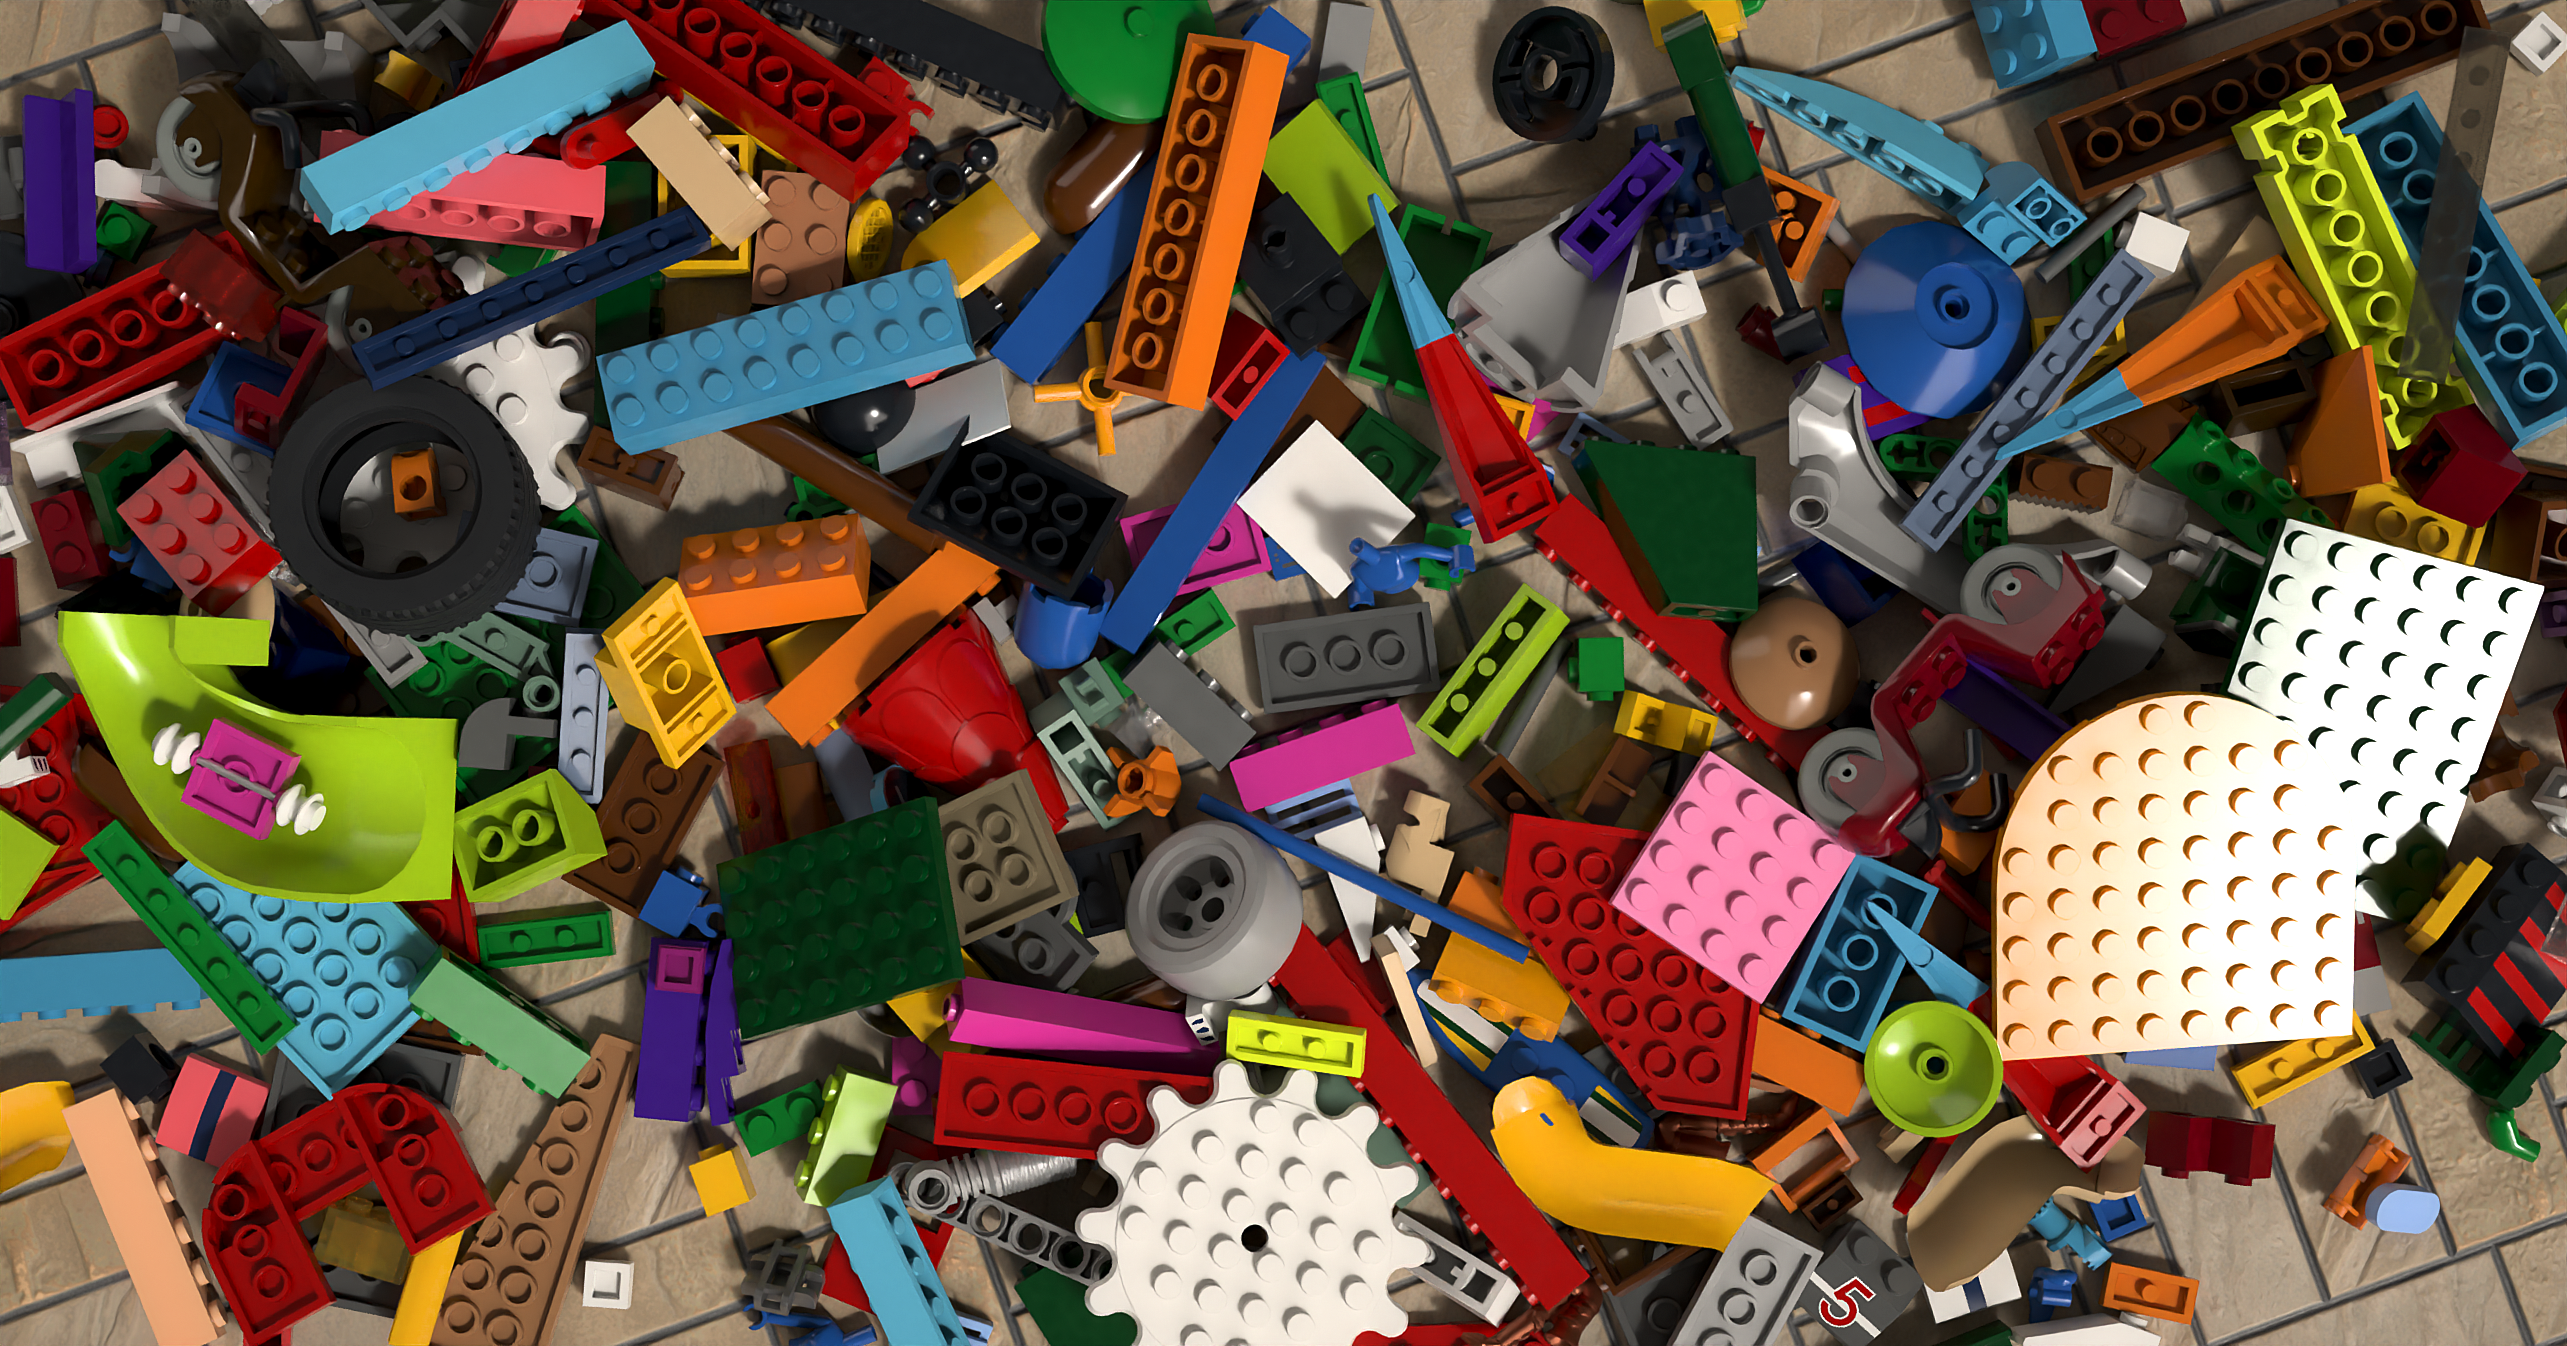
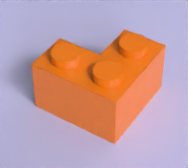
M1761 165L1764 175L1770 179L1784 217L1783 222L1771 227L1789 278L1803 283L1841 201ZM1759 252L1755 263L1766 267Z

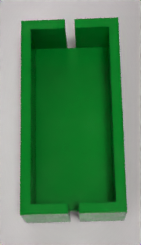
M1408 203L1398 234L1453 331L1456 328L1455 321L1447 317L1449 301L1464 279L1480 269L1493 233L1458 220H1454L1450 235L1441 233L1446 216ZM1386 263L1346 378L1381 391L1385 390L1388 383L1395 386L1392 395L1430 408L1429 395Z

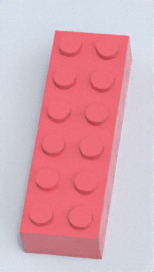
M338 129L333 132L322 130L319 160L371 136L359 135L347 129ZM503 153L493 158L487 167L478 172L470 173L467 170L453 177L448 185L438 191L429 192L427 189L412 196L411 200L398 210L389 212L385 209L370 216V219L361 227L576 252L596 243L604 217L606 166L596 165L587 170H580L569 167L563 160L548 159L546 156L538 153H527L524 155ZM314 212L313 222L322 223Z

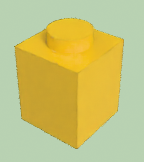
M721 1142L698 1151L700 1160L688 1166L707 1217L746 1203L757 1195L739 1145L726 1149L724 1143Z

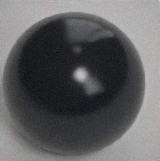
M905 380L811 405L813 419L822 436L831 445L847 454L855 456L870 455L876 453L878 448L894 439L906 426L914 410L916 388L915 386L910 388Z

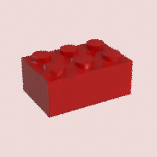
M187 449L116 509L187 598L213 617H219L283 561L280 556L281 551L216 473Z

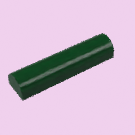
M56 672L38 674L0 707V762L74 698L70 687Z

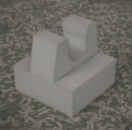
M1013 594L995 607L987 597L972 607L1001 646L1013 637V631L1008 626L1014 620L1018 601Z

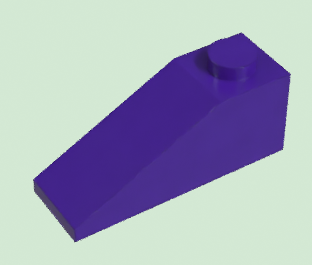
M1650 140L1559 237L1560 255L1594 283L1633 239L1682 175L1684 167Z

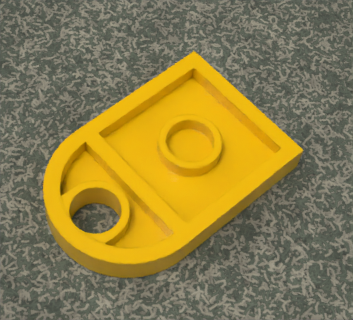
M992 179L932 223L927 230L919 233L910 242L902 257L901 271L946 259L956 275L961 298H964L1039 243L1040 239L995 180Z

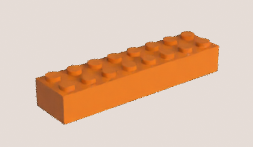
M1188 33L1103 387L1190 409L1204 410L1289 55L1254 41Z

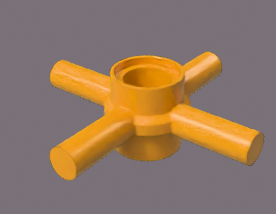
M1088 322L1084 324L1088 368L1081 373L1077 382L1033 385L1034 403L1079 400L1086 410L1094 412L1098 456H1111L1116 454L1111 410L1118 406L1123 396H1132V394L1110 389V397L1100 399L1091 393L1089 382L1095 379L1104 381L1108 366L1106 365L1102 322Z

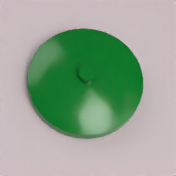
M1045 0L1040 22L1041 41L1046 60L1063 89L1076 102L1092 113L1105 119L1125 124H1147L1168 118L1188 33L1217 37L1215 20L1207 0Z

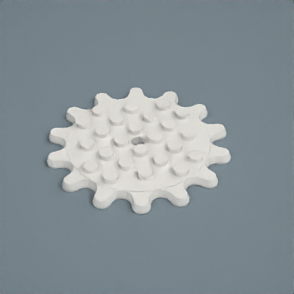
M466 254L460 256L454 262L451 272L455 273L463 281L464 289L470 295L484 290L483 283L486 274L484 263L474 255ZM327 302L322 304L324 309H326ZM534 323L416 373L420 377L429 375L436 381L442 379L453 387L462 388L466 394L470 393L498 419L519 445L533 469L534 479L539 486L537 493L541 497L540 505H546L558 511L566 510L573 505L577 496L576 488L571 481L557 471L555 460L559 450L564 446L585 444L594 427V419L591 415L584 411L567 408L560 398L562 384L568 378L580 373L584 368L585 354L580 347L571 343L561 344L556 347L541 345L534 335L536 324ZM278 332L273 337L271 343L272 351L279 360L286 363L289 368L294 369L299 358L279 350L280 332ZM328 339L326 361L294 421L299 419L304 414L303 411L314 404L315 400L319 397L323 398L330 393V390L343 386L345 382H355L362 377L346 368L332 351ZM411 442L382 451L360 468L345 492L340 512V527L342 538H353L361 544L364 550L363 568L376 572L396 573L398 565L408 557H420L427 564H430L442 557L455 545L463 510L472 512L475 501L474 478L466 456L445 445L431 442ZM432 448L438 462L439 484L441 485L442 496L446 500L447 516L407 522L395 513L391 470L392 455L394 453Z
M1227 1059L1221 1061L1216 1066L1213 1072V1093L1209 1100L1203 1104L1193 1105L1187 1103L1173 1087L1168 1085L1157 1086L1149 1092L1147 1108L1155 1124L1154 1134L1149 1141L1141 1145H1132L1118 1138H1110L1099 1146L1097 1161L1105 1171L1116 1179L1118 1195L1115 1201L1107 1207L1087 1208L1081 1211L1076 1217L1075 1231L1083 1241L1104 1246L1110 1252L1112 1267L1103 1279L1094 1282L1088 1287L1084 1299L1086 1307L1094 1315L1106 1316L1115 1312L1129 1314L1137 1324V1336L1131 1346H1352L1356 1336L1364 1331L1371 1330L1387 1337H1397L1406 1330L1408 1314L1400 1304L1393 1301L1389 1296L1387 1281L1391 1273L1396 1269L1422 1265L1428 1258L1429 1245L1420 1234L1405 1232L1399 1229L1394 1223L1392 1209L1400 1198L1415 1190L1419 1178L1415 1167L1408 1162L1399 1161L1388 1165H1380L1369 1157L1367 1141L1379 1122L1378 1111L1370 1103L1356 1102L1348 1107L1344 1113L1338 1116H1329L1320 1111L1316 1104L1315 1094L1318 1079L1314 1071L1291 1068L1287 1071L1280 1088L1272 1094L1264 1095L1256 1092L1251 1087L1246 1068L1241 1062ZM1256 1224L1264 1229L1267 1242L1260 1250L1250 1252L1242 1245L1241 1236L1245 1228Z

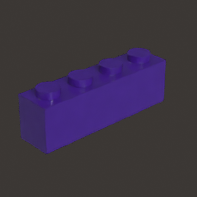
M667 935L651 937L634 1117L689 1122L696 1118V1111L702 1112L706 1088L705 1085L699 1084L701 1067H706L704 1030L705 1022H707L710 997L708 995L709 980L714 975L719 954L718 951L712 950L713 940L689 937L677 939ZM659 944L707 948L703 993L655 990Z

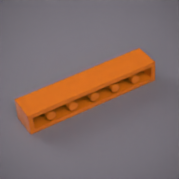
M947 541L943 552L937 550L765 704V710L801 749L808 743L816 748L835 731L830 724L843 712L848 717L856 708L860 709L867 702V697L864 693L876 682L880 685L899 667L897 663L909 652L914 654L933 637L931 633L939 625L945 622L946 625L950 624L952 626L958 621L957 617L968 609L964 603L976 592L981 597L989 593L1002 580L997 574L1002 568Z

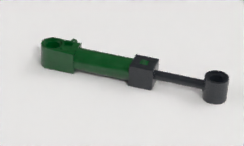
M1702 9L1661 27V34L1681 88L1689 97L1724 190L1721 192L1735 232L1738 235H1743V237L1754 234L1781 306L1783 315L1771 320V327L1784 360L1790 362L1830 346L1825 325L1815 304L1800 307L1772 233L1771 226L1783 222L1784 217L1770 179L1764 175L1729 81L1732 79L1706 12Z

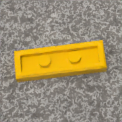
M2353 1008L2352 1035L2284 1040L2229 1069L2249 1106L2254 1110L2376 1048Z

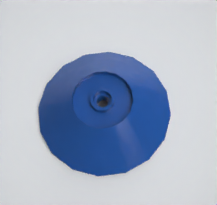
M1929 220L1893 227L1861 251L1844 282L1841 323L1851 358L1875 391L1908 412L1949 419L1983 411L1999 398L2022 369L2028 358L2031 334L2030 320H2032L2021 280L2006 262L1963 227ZM1945 305L1952 307L1954 317L1948 315Z

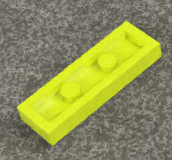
M1232 1009L1228 1016L1226 1058L1360 1078L1364 1071L1367 1028Z

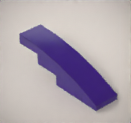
M732 938L722 940L711 983L705 1032L706 1086L712 1126L727 1124L735 1120L734 1116L737 1115L730 1077L747 1071L739 1033L740 1025L732 978L734 963Z

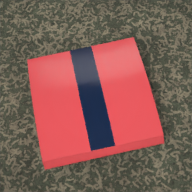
M191 1052L187 1056L176 1080L155 1142L221 1168L223 1163L237 1149L254 1139L256 1130L264 1121L272 1084Z

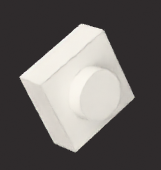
M2541 11L2505 47L2537 77L2543 74L2567 50V34Z
M1390 924L1378 933L1384 932L1385 935H1388L1399 953L1406 972L1420 962L1414 953L1420 946L1405 927L1397 931Z
M589 1258L585 1266L582 1306L628 1309L631 1307L634 1261Z

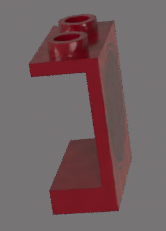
M284 306L280 320L279 350L299 358V361L279 397L243 381L235 396L234 432L275 450L281 445L286 431L292 425L326 361L329 325L323 323L319 316L308 310L299 309L296 311Z

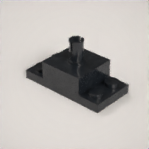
M1262 169L1235 280L1299 360L1303 361L1353 321L1370 310L1371 303L1344 271L1342 258L1288 191L1282 194Z

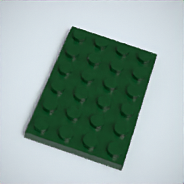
M924 796L716 864L727 939H732L734 963L732 978L742 1040H756L966 979L936 797Z

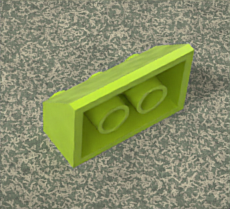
M548 769L464 808L454 815L453 852L468 903L503 902L608 855L595 812L556 769Z

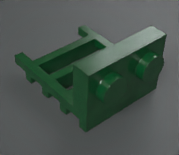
M2442 1018L2425 1039L2413 1030L2407 1036L2409 1040L2418 1046L2420 1051L2434 1059L2438 1066L2452 1074L2459 1080L2461 1085L2475 1093L2484 1104L2510 1112L2513 1108L2520 1107L2529 1099L2533 1092L2531 1086L2542 1073H2547L2556 1066L2561 1058L2560 1051L2567 1043L2554 1030L2538 1027L2507 1070H2503L2487 1055L2482 1053L2465 1073L2457 1065L2473 1047V1044L2462 1035L2446 1056L2441 1053L2437 1047L2453 1028Z

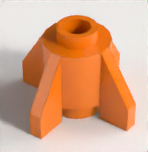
M1157 745L1145 760H1138L1120 748L1110 747L1106 754L1115 766L1121 769L1118 776V788L1121 794H1115L1102 809L1107 816L1118 818L1149 808L1154 815L1164 817L1176 803L1181 793L1182 782L1172 751L1168 747Z

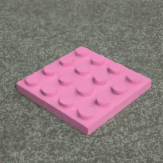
M1705 751L1610 898L1608 904L1756 1003L1762 1004L1856 854L1843 849L1838 841V837L1824 830L1815 821L1711 751Z

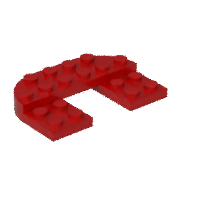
M385 1083L354 1085L332 1094L333 1099L331 1101L328 1100L263 1138L250 1140L237 1149L223 1163L211 1182L215 1186L210 1196L208 1208H203L202 1238L210 1266L249 1346H259L337 1302L299 1223L372 1181L375 1182L411 1256L422 1254L498 1211L459 1134L463 1129L453 1114L441 1102L421 1090L404 1085Z

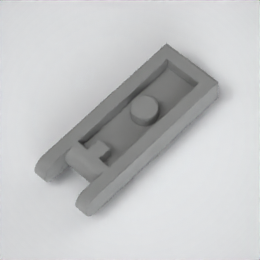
M1668 329L1661 334L1664 343L1669 348L1667 352L1649 362L1645 353L1640 348L1631 354L1688 445H1694L1698 448V451H1701L1733 431L1734 427L1673 332Z

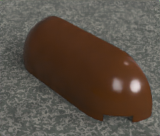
M1099 117L1053 167L1044 180V212L1042 213L1048 225L1058 234H1070L1089 224L1161 146L1168 118L1147 124H1125Z
M84 730L73 747L70 759L71 774L78 789L113 820L122 819L154 854L169 861L187 862L188 860L168 843L149 820L129 789L105 741L93 730Z

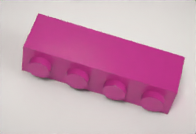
M1384 698L1362 706L1363 716L1346 721L1344 713L1319 721L1320 731L1304 736L1302 728L1276 736L1279 745L1263 751L1260 742L1242 748L1236 754L1237 760L1229 762V766L1246 813L1416 754L1398 703L1388 706L1387 700Z

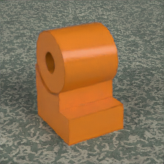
M423 448L394 453L391 459L395 513L407 522L447 516L446 500L441 493L439 467L433 449Z

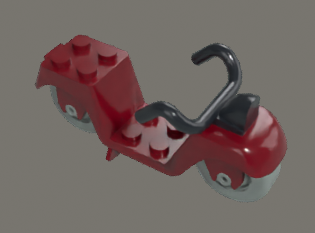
M2025 543L2002 545L1983 554L1969 568L1962 582L1960 591L1962 614H1947L1939 620L1925 607L1920 611V617L1929 632L1875 692L1870 707L1875 731L1858 727L1840 729L1827 734L1810 748L1802 761L1798 775L1800 799L1812 819L1824 830L1838 837V841L1843 849L1863 857L1882 858L1897 853L1909 844L1932 861L1940 851L1943 838L1941 825L1948 830L1961 833H1986L1996 830L2005 822L2009 813L2007 774L1994 773L1989 775L1991 810L1987 814L1963 815L1955 813L1943 796L1950 792L1970 788L1982 775L1984 756L1981 730L1968 729L1963 731L1964 768L1959 772L1944 774L1933 779L1910 730L1917 722L1921 723L1929 718L1936 707V701L1947 688H1954L1963 679L1966 667L1968 666L1966 659L1984 666L1995 673L2043 690L2050 689L2055 683H2062L2070 675L2077 657L2084 649H2092L2104 634L2105 620L2100 607L2106 601L2101 587L2080 572L2071 555L2061 549L2062 565L2047 550Z

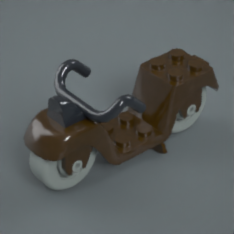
M273 57L260 60L247 73L215 70L197 74L180 83L177 90L181 96L177 97L166 107L160 117L156 131V150L164 173L172 184L184 194L201 201H218V212L223 226L287 293L273 305L277 312H282L284 306L299 310L327 302L324 323L329 325L327 339L332 351L346 368L359 376H364L352 354L351 345L470 296L464 289L463 281L455 273L446 270L433 256L432 248L418 237L404 235L368 242L339 260L337 254L331 248L321 244L308 230L306 221L288 209L296 168H303L301 145L303 126L299 120L350 117L354 119L356 131L359 135L373 136L375 135L373 116L365 105L350 99L288 102V83L281 65Z

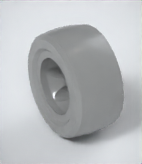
M1221 820L1200 821L1183 827L1164 839L1148 855L1138 869L1128 891L1125 906V930L1130 946L1149 970L1166 983L1183 993L1205 1000H1230L1248 994L1264 984L1280 969L1293 950L1300 933L1304 912L1302 890L1292 869L1269 843L1235 823ZM1229 875V884L1221 887L1223 878ZM1202 889L1200 898L1192 901L1194 893ZM1193 920L1190 930L1183 931L1185 923Z

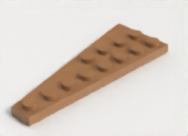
M606 1031L601 1033L590 1051L591 1058L576 1075L562 1100L554 1108L547 1124L535 1143L531 1145L524 1161L495 1203L498 1211L487 1216L461 1262L457 1264L450 1275L451 1278L448 1281L429 1346L551 1345L638 1077L640 1042Z

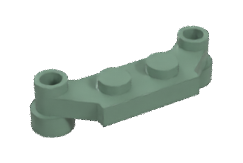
M486 612L479 621L470 622L464 628H453V632L447 634L440 632L437 636L427 637L422 635L417 638H413L409 634L405 636L411 644L420 647H430L438 642L449 641L525 683L523 699L532 710L548 712L558 707L561 703L562 686L558 682L547 654L550 643L493 612ZM546 686H549L552 696L546 702L542 697V691Z

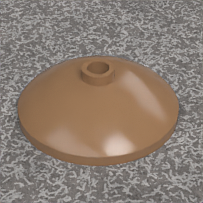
M1788 597L1774 599L1760 605L1754 615L1739 624L1730 644L1729 670L1739 697L1756 716L1779 728L1808 730L1830 722L1849 705L1859 683L1860 659L1857 646L1850 631L1832 611L1807 599ZM1800 650H1805L1809 653L1811 657L1810 663H1806L1801 659Z

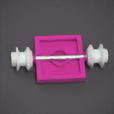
M225 717L213 719L203 746L201 734L191 732L185 737L184 726L180 723H174L168 728H162L152 742L151 748L154 752L153 758L156 764L164 765L171 760V769L176 774H181L192 766L194 767L180 800L181 802L257 840L269 837L275 820L280 826H285L291 821L295 822V833L303 835L308 830H315L324 819L326 807L323 805L324 798L321 793L316 792L308 798L305 796L306 788L303 784H296L289 788L302 756Z

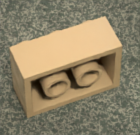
M666 96L626 131L709 229L731 251L772 217L771 213L764 207L770 201L769 197L745 170L739 175L734 172L741 165L716 136L707 141L705 137L711 133V130L685 101L677 106L669 96Z

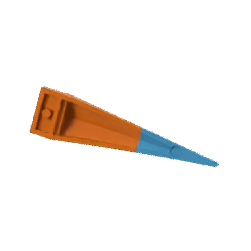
M2278 253L2239 273L2123 363L2001 447L1994 460H2002L2217 380V378L2287 354L2290 348L2326 331L2331 321Z

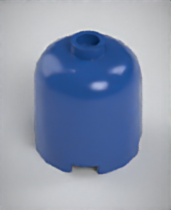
M1094 567L1070 602L1026 580L1023 581L1013 622V637L1021 653L1038 666L1046 669L1073 668L1087 660L1099 636L1098 631L1106 617L1114 595L1112 582L1107 578L1103 582L1093 575Z

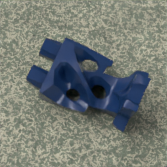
M1690 115L1675 121L1674 129L1677 137L1675 139L1661 141L1657 125L1649 124L1636 127L1634 129V147L1630 148L1629 158L1630 162L1651 140L1684 167L1682 175L1650 215L1659 218L1667 236L1666 241L1657 243L1655 252L1657 264H1669L1675 270L1694 271L1712 266L1722 261L1734 249L1744 246L1743 235H1738L1733 225L1726 223L1724 211L1712 213L1711 205H1725L1721 192L1724 190L1695 115ZM1706 173L1711 177L1713 181L1711 191L1705 192L1701 189L1697 181L1698 175ZM1681 206H1687L1694 215L1692 218H1675L1676 211Z

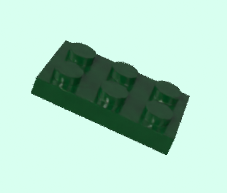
M1370 406L1342 444L1406 507H1408L1442 459V457Z

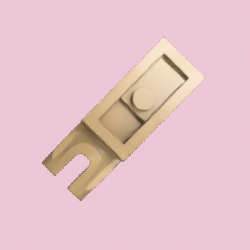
M1409 790L1403 810L1408 814H1412L1418 820V823L1411 826L1397 824L1385 858L1387 874L1390 878L1421 888L1420 896L1438 903L1455 853L1437 846L1439 839L1444 841L1446 817L1450 803ZM1405 909L1402 919L1409 921L1407 930L1426 938L1431 920Z

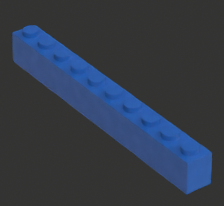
M1270 5L1262 15L1256 11L1247 20L1240 32L1244 35L1242 40L1254 41L1290 56L1284 81L1311 49V38ZM1161 146L1108 203L1099 217L1076 232L1074 240L1078 243L1067 256L1064 253H1060L1053 260L1046 271V274L1050 277L1040 290L1033 287L1024 296L1018 305L1022 312L1010 325L1006 321L992 336L990 343L994 346L989 352L993 358H997L1004 367L1032 388L1033 385H1040L1082 333L1084 324L1094 318L1131 272Z

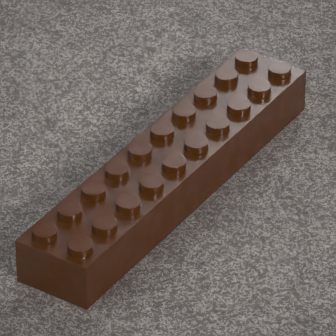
M2357 0L2049 117L2038 125L2034 132L2056 188L2079 207L2127 189L2134 183L2140 184L2239 146L2230 127L2261 111L2280 110V101L2310 85L2333 84L2342 106L2477 56L2497 44L2480 0Z

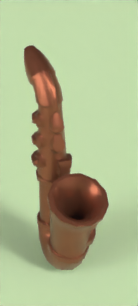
M1794 1094L1789 1100L1782 1103L1778 1112L1774 1114L1746 1113L1745 1121L1680 1112H1666L1654 1121L1655 1144L1662 1151L1725 1159L1731 1142L1717 1140V1134L1723 1133L1725 1136L1737 1135V1132H1741L1743 1135L1752 1133L1763 1135L1769 1131L1774 1133L1785 1130L1795 1117L1800 1096Z
M1590 1276L1549 1311L1540 1302L1531 1306L1492 1337H1487L1480 1333L1463 1332L1461 1338L1470 1346H1517L1518 1341L1528 1338L1530 1332L1536 1333L1544 1327L1545 1323L1550 1322L1553 1325L1552 1328L1543 1335L1549 1345L1579 1346L1582 1332L1595 1315L1600 1312L1603 1293L1595 1279Z

